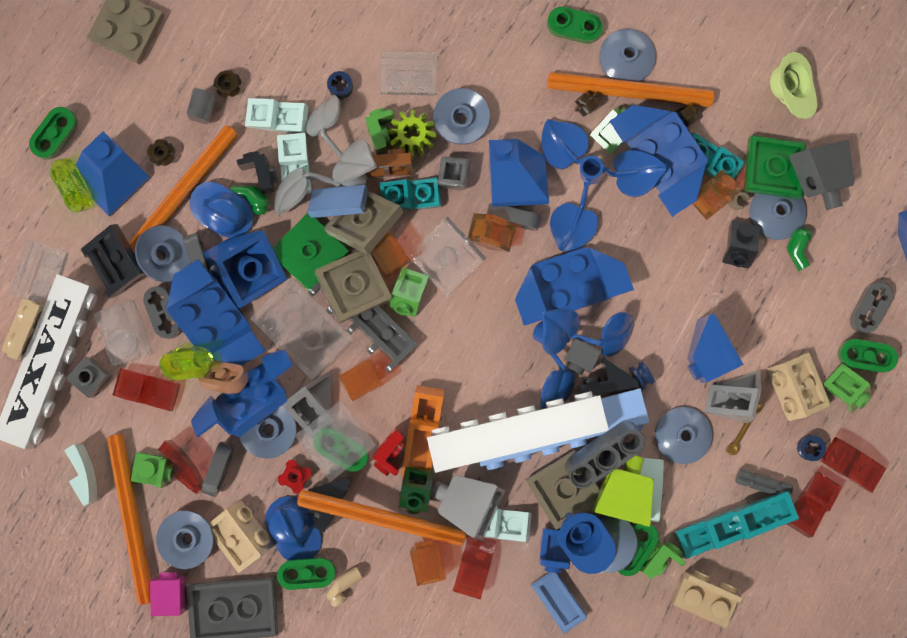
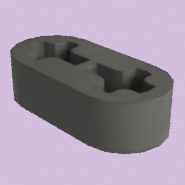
M489 203L485 218L526 230L538 231L541 216L508 206L492 207V203Z
M196 232L183 237L190 263L199 259L208 273L213 274L203 255L206 251L199 234Z
M882 282L873 283L864 289L850 317V325L853 330L862 334L870 333L877 329L893 297L892 290L887 284ZM880 289V295L883 297V300L876 301L873 306L872 303L875 296L872 294V291ZM868 311H871L867 317V320L871 322L870 325L862 327V321L859 319V316H864Z
M157 286L151 287L145 292L143 301L154 331L161 338L173 339L181 333V329L166 311L169 291ZM155 293L164 296V299L161 300L162 311H160L158 305L151 304V301L155 299ZM163 315H166L168 321L175 323L171 327L172 332L170 334L168 331L161 329L165 325Z
M223 441L219 442L201 489L202 493L212 497L218 495L234 454V445Z

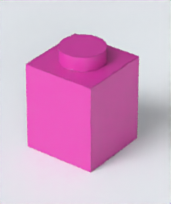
M176 571L160 572L159 577L150 581L151 616H180L186 611V576H177Z

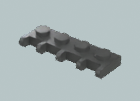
M319 281L308 291L312 297L319 290L324 294ZM329 306L326 311L331 315L333 310ZM379 306L349 319L353 323L346 330L350 335L359 329L373 342L367 350L370 355L379 348L392 361L385 368L388 373L418 345Z

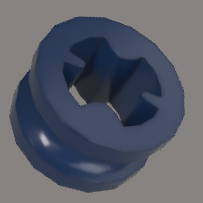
M336 71L329 76L327 87L331 95L335 94L339 99H345L350 96L353 91V83L349 74L343 71ZM337 79H343L344 84H348L347 88L343 87L344 91L339 92L333 86L334 82L337 84Z
M641 361L638 363L639 366L637 368L631 367L629 371L632 377L638 381L640 389L644 390L648 383L652 385L655 383V380L648 367Z
M807 435L798 441L797 452L804 460L818 461L824 457L826 445L820 437ZM808 441L817 444L818 450L814 449L816 451L815 455L806 453L805 447H809L806 445Z

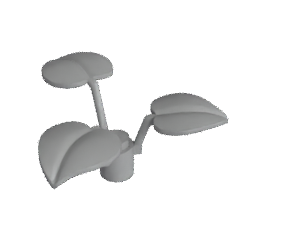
M335 94L316 107L306 124L307 133L312 137L320 133L341 159L333 169V178L311 172L305 174L302 168H297L290 172L280 183L275 196V212L279 217L281 213L293 208L304 198L309 187V179L331 183L336 187L340 184L343 186L365 185L367 180L365 173L377 168L372 157L371 148L365 140L355 141L342 153L327 135V129L336 123L340 114V100Z

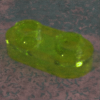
M69 158L55 160L51 165L50 177L56 184L64 204L74 213L88 210L92 204L91 193L76 164Z
M197 346L170 350L161 357L159 364L162 373L167 378L182 380L205 376L213 369L214 359L207 349Z

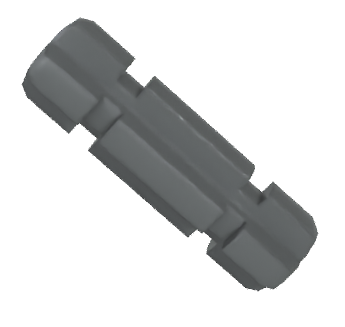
M744 469L738 470L735 479L737 484L747 487L750 485V488L772 495L789 491L791 496L793 486L789 483L781 481L778 483L776 479L757 473L752 474L751 471Z

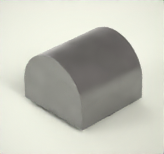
M195 87L192 91L187 110L189 120L209 124L217 96L209 91Z
M442 156L437 184L447 189L466 190L471 161L469 159Z

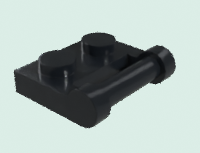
M118 224L109 225L81 248L84 257L89 258L105 285V293L109 299L123 293L124 289L145 274L140 269L135 253Z

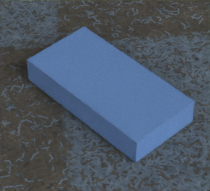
M366 185L313 189L307 212L311 218L363 214L368 189Z
M547 572L531 583L532 588L564 634L588 618L558 573Z

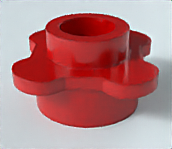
M289 460L285 464L286 469L283 474L278 476L277 480L279 485H286L292 489L293 493L299 494L301 490H304L303 485L311 477L312 472L308 467L303 468L297 465L295 460ZM296 474L297 479H293L292 475Z

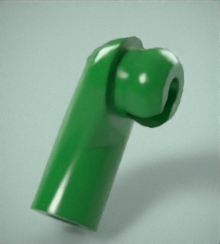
M232 185L231 191L248 200L253 206L252 210L255 214L263 215L267 213L269 200L258 187Z
M807 228L796 229L791 234L786 247L787 253L797 271H801L811 265L804 253L808 242L812 238V234Z

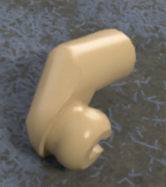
M356 567L339 576L327 591V600L331 601L333 607H338L346 601V597L342 593L343 591L362 580V576Z

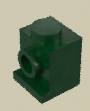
M405 466L399 508H405L410 514H418L421 511L427 512L434 471ZM409 480L425 482L426 485L409 483Z

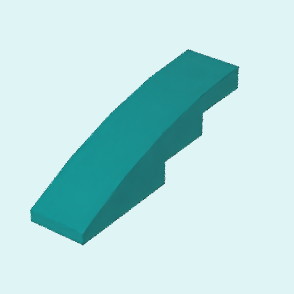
M785 491L674 531L680 550L683 552V558L689 559L708 550L719 549L742 539L748 540L795 521L799 517L789 491Z

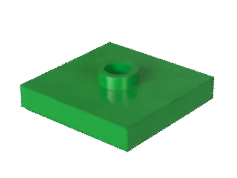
M751 135L748 138L744 192L798 200L802 198L803 189L789 155L806 150V143Z
M308 213L272 248L278 261L308 291L318 282L314 273L316 269L339 260L349 253V250L336 238L328 235L324 226L316 218H311Z

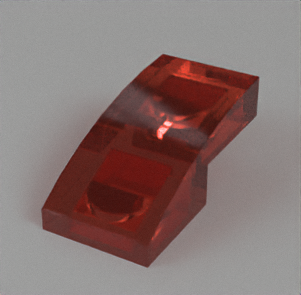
M120 368L112 396L173 411L181 384Z
M834 437L821 459V462L871 493H873L887 469L837 437Z
M165 440L158 448V451L180 467L174 478L195 494L202 493L203 479L193 461L175 442Z
M815 472L794 504L799 519L787 523V525L807 538L813 537L825 512H829L834 505L842 486L820 472Z
M468 535L453 586V592L481 600L496 540L484 538L481 541Z

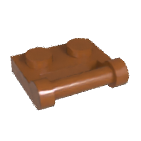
M392 149L388 151V154L375 155L371 151L377 168L365 173L367 177L413 175L411 153H405L404 149Z

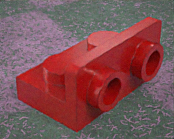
M396 427L372 457L376 460L374 466L386 476L389 473H392L394 476L399 473V467L388 457L395 458L405 446V443L402 441L404 434Z

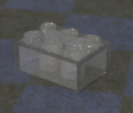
M292 277L250 318L281 350L287 352L289 358L311 380L319 378L355 341Z

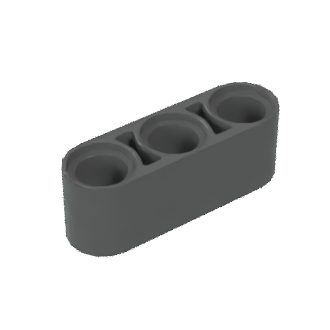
M623 421L567 459L565 470L571 483L580 489L593 485L639 454L645 446L644 436L632 422ZM635 434L632 441L628 443L623 442L626 435ZM605 450L611 451L607 458H598L601 452ZM586 467V471L583 474H574L577 468Z

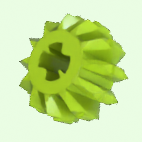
M414 109L411 110V117L408 118L403 111L400 112L402 121L392 119L391 123L396 129L388 130L389 136L394 137L390 141L391 147L399 146L398 149L408 150V153H411L412 159L416 150L423 157L425 155L423 146L431 150L433 144L429 140L436 139V132L430 131L434 127V122H425L427 119L426 113H422L419 118H416V110ZM414 129L417 130L418 137L412 136L408 139L407 131L413 132Z

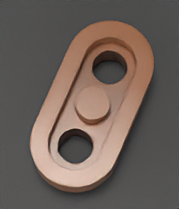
M213 361L206 364L197 375L199 382L205 389L226 394L241 392L249 379L241 365L221 361Z

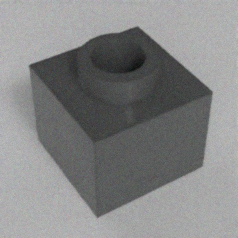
M574 339L563 361L568 363L566 368L577 374L582 375L584 371L590 373L601 351Z
M84 357L66 379L86 397L94 398L110 380L112 375L93 358ZM86 372L90 374L88 382L82 380V376Z

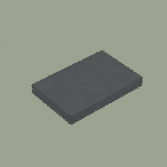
M274 576L186 585L190 638H263L279 635Z

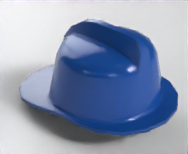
M204 182L198 185L192 192L190 198L191 212L194 218L205 227L227 238L244 235L251 228L254 219L253 210L250 204L240 195L216 182Z
M290 496L278 498L269 506L265 518L268 533L283 558L287 560L313 558L321 547L320 531L314 528L316 523L309 509L300 507L297 504L298 498Z
M566 513V519L559 530L558 540L570 561L579 571L587 574H597L606 570L615 558L616 546L602 522L590 513Z

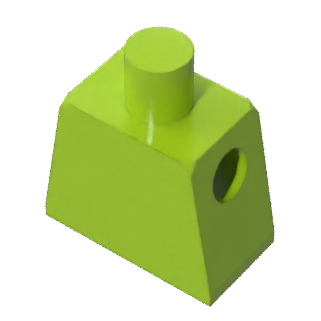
M634 456L625 462L623 470L615 469L606 475L592 511L650 527L654 480L653 478L640 475L644 462L643 457Z

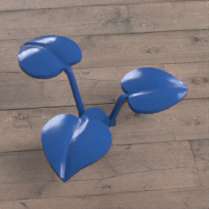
M547 119L542 131V150L545 159L551 166L560 170L568 168L572 162L580 165V176L584 181L579 208L572 203H565L557 207L551 215L550 229L558 249L566 252L581 248L596 233L598 226L596 214L590 210H584L590 184L600 182L603 174H607L611 177H617V188L623 194L630 197H640L654 188L665 173L666 165L658 158L637 150L625 151L616 156L614 159L616 172L609 170L607 166L603 167V162L596 156L578 159L584 156L588 150V137L585 131L571 123Z
M555 309L541 313L543 321L536 325L533 331V338L543 345L544 351L553 358L559 370L552 371L543 385L540 409L547 408L546 402L563 398L565 402L572 393L575 375L572 371L566 370L565 365L556 355L570 342V338L597 346L602 345V355L606 357L613 356L625 347L631 336L633 328L632 315L626 312H619L611 316L603 328L602 339L596 340L576 334L580 326V316L574 310Z

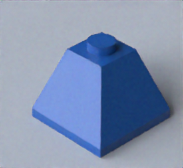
M104 131L81 152L70 175L110 217L151 178Z
M519 139L489 140V175L492 207L549 204L545 156Z
M262 230L228 238L203 253L214 276L238 308H242L287 280L266 234Z
M714 313L697 320L687 356L690 363L687 367L695 380L699 379L701 383H707L744 365Z

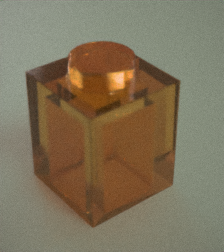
M722 169L700 188L697 201L693 205L708 220L733 199L741 189L736 185L733 178L728 176Z
M474 213L467 241L489 250L510 252L517 224L496 215Z
M392 231L385 234L371 251V254L387 278L411 263L408 255Z
M370 359L339 375L351 401H356L382 387L384 384L381 379L386 377L379 363L373 364Z
M432 539L415 542L416 547L410 549V555L417 586L446 580L439 542L432 543Z

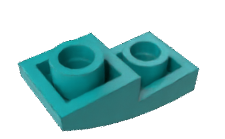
M691 133L709 159L704 174L730 186L744 161L724 147H716L697 133Z
M438 178L414 181L405 179L380 183L381 197L400 205L403 211L443 207L441 186L437 184Z

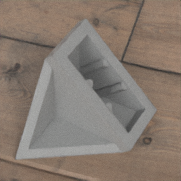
M760 369L719 385H711L704 412L747 424L755 419L761 394Z
M332 370L304 386L282 405L312 439L315 438L320 430L328 428L336 422L333 410Z

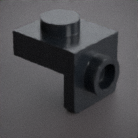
M257 151L244 154L242 159L236 160L241 170L256 168L260 190L264 194L275 192L274 183H278L274 166L270 167L265 154H260Z
M732 220L729 225L727 249L723 255L722 262L736 267L750 268L758 253L760 226Z

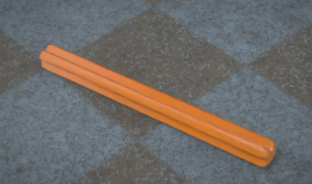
M554 72L549 73L547 79V88L582 93L588 91L591 94L596 92L600 95L679 104L693 103V105L705 107L712 106L715 97L712 90Z
M228 125L223 127L132 237L129 244L134 253L136 242L140 235L151 227L164 226L235 141L238 134L233 128Z
M115 434L107 437L137 603L145 605L151 603V577L133 482L131 481V471L124 435Z
M301 490L298 496L297 504L300 507L459 546L463 545L466 533L459 528L306 490Z

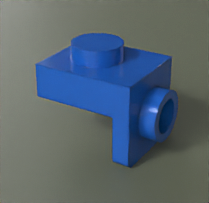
M542 527L539 564L545 566V571L562 573V568L570 569L569 558L561 548L558 540L559 529Z

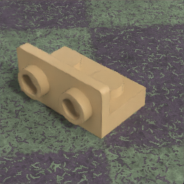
M28 299L21 300L2 346V351L7 353L8 357L23 361L44 308L43 305Z
M809 352L767 368L771 383L775 388L782 410L788 421L808 417L831 406Z
M242 500L227 508L209 523L213 531L214 541L238 573L274 547V543L267 531L261 527L253 516L252 511Z
M694 570L693 575L684 571L671 603L727 628L737 602L742 603L743 598L736 594L737 588L722 581L720 586L709 582L710 576Z

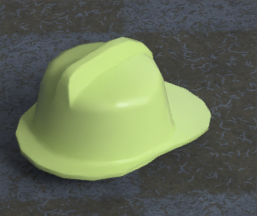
M797 52L788 53L782 58L780 65L773 70L770 76L771 91L777 99L786 104L790 112L797 118L808 119L815 114L817 109V97L811 66L802 54Z

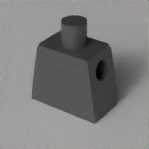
M849 140L810 148L789 155L806 197L822 194L826 210L843 206L839 189L853 186L855 183Z

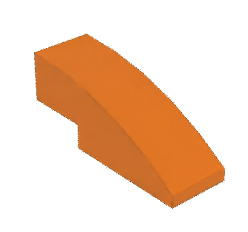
M416 386L401 477L404 476L405 466L430 471L432 469L433 461L427 437L433 436L432 430L439 427L444 389Z

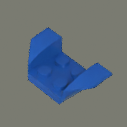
M632 105L609 121L622 142L627 143L631 150L648 153L666 165L665 173L655 186L660 192L659 198L672 217L697 201L704 171L709 159L677 112Z
M584 247L532 264L518 291L515 302L523 325L526 326L541 321L542 312L555 309H571L576 311L606 301L611 297L633 291L634 288L623 262L592 248Z
M199 259L174 274L166 311L199 354L204 355L205 358L244 365L266 351L253 334L246 317L214 274L208 273Z
M281 350L263 356L262 363L247 373L249 379L241 392L233 394L221 393L217 396L216 400L210 396L191 420L196 436H201L215 424H219L228 434L241 437L286 403V391L278 377L293 366L287 352Z

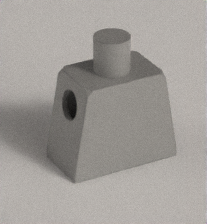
M457 475L452 478L450 485L437 481L431 490V496L442 501L438 513L469 536L481 541L484 540L505 493L504 489L494 484Z

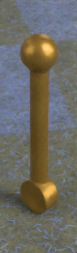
M758 403L756 414L762 411L760 403ZM751 422L748 424L744 423L734 442L726 447L728 454L736 455L738 453V445Z

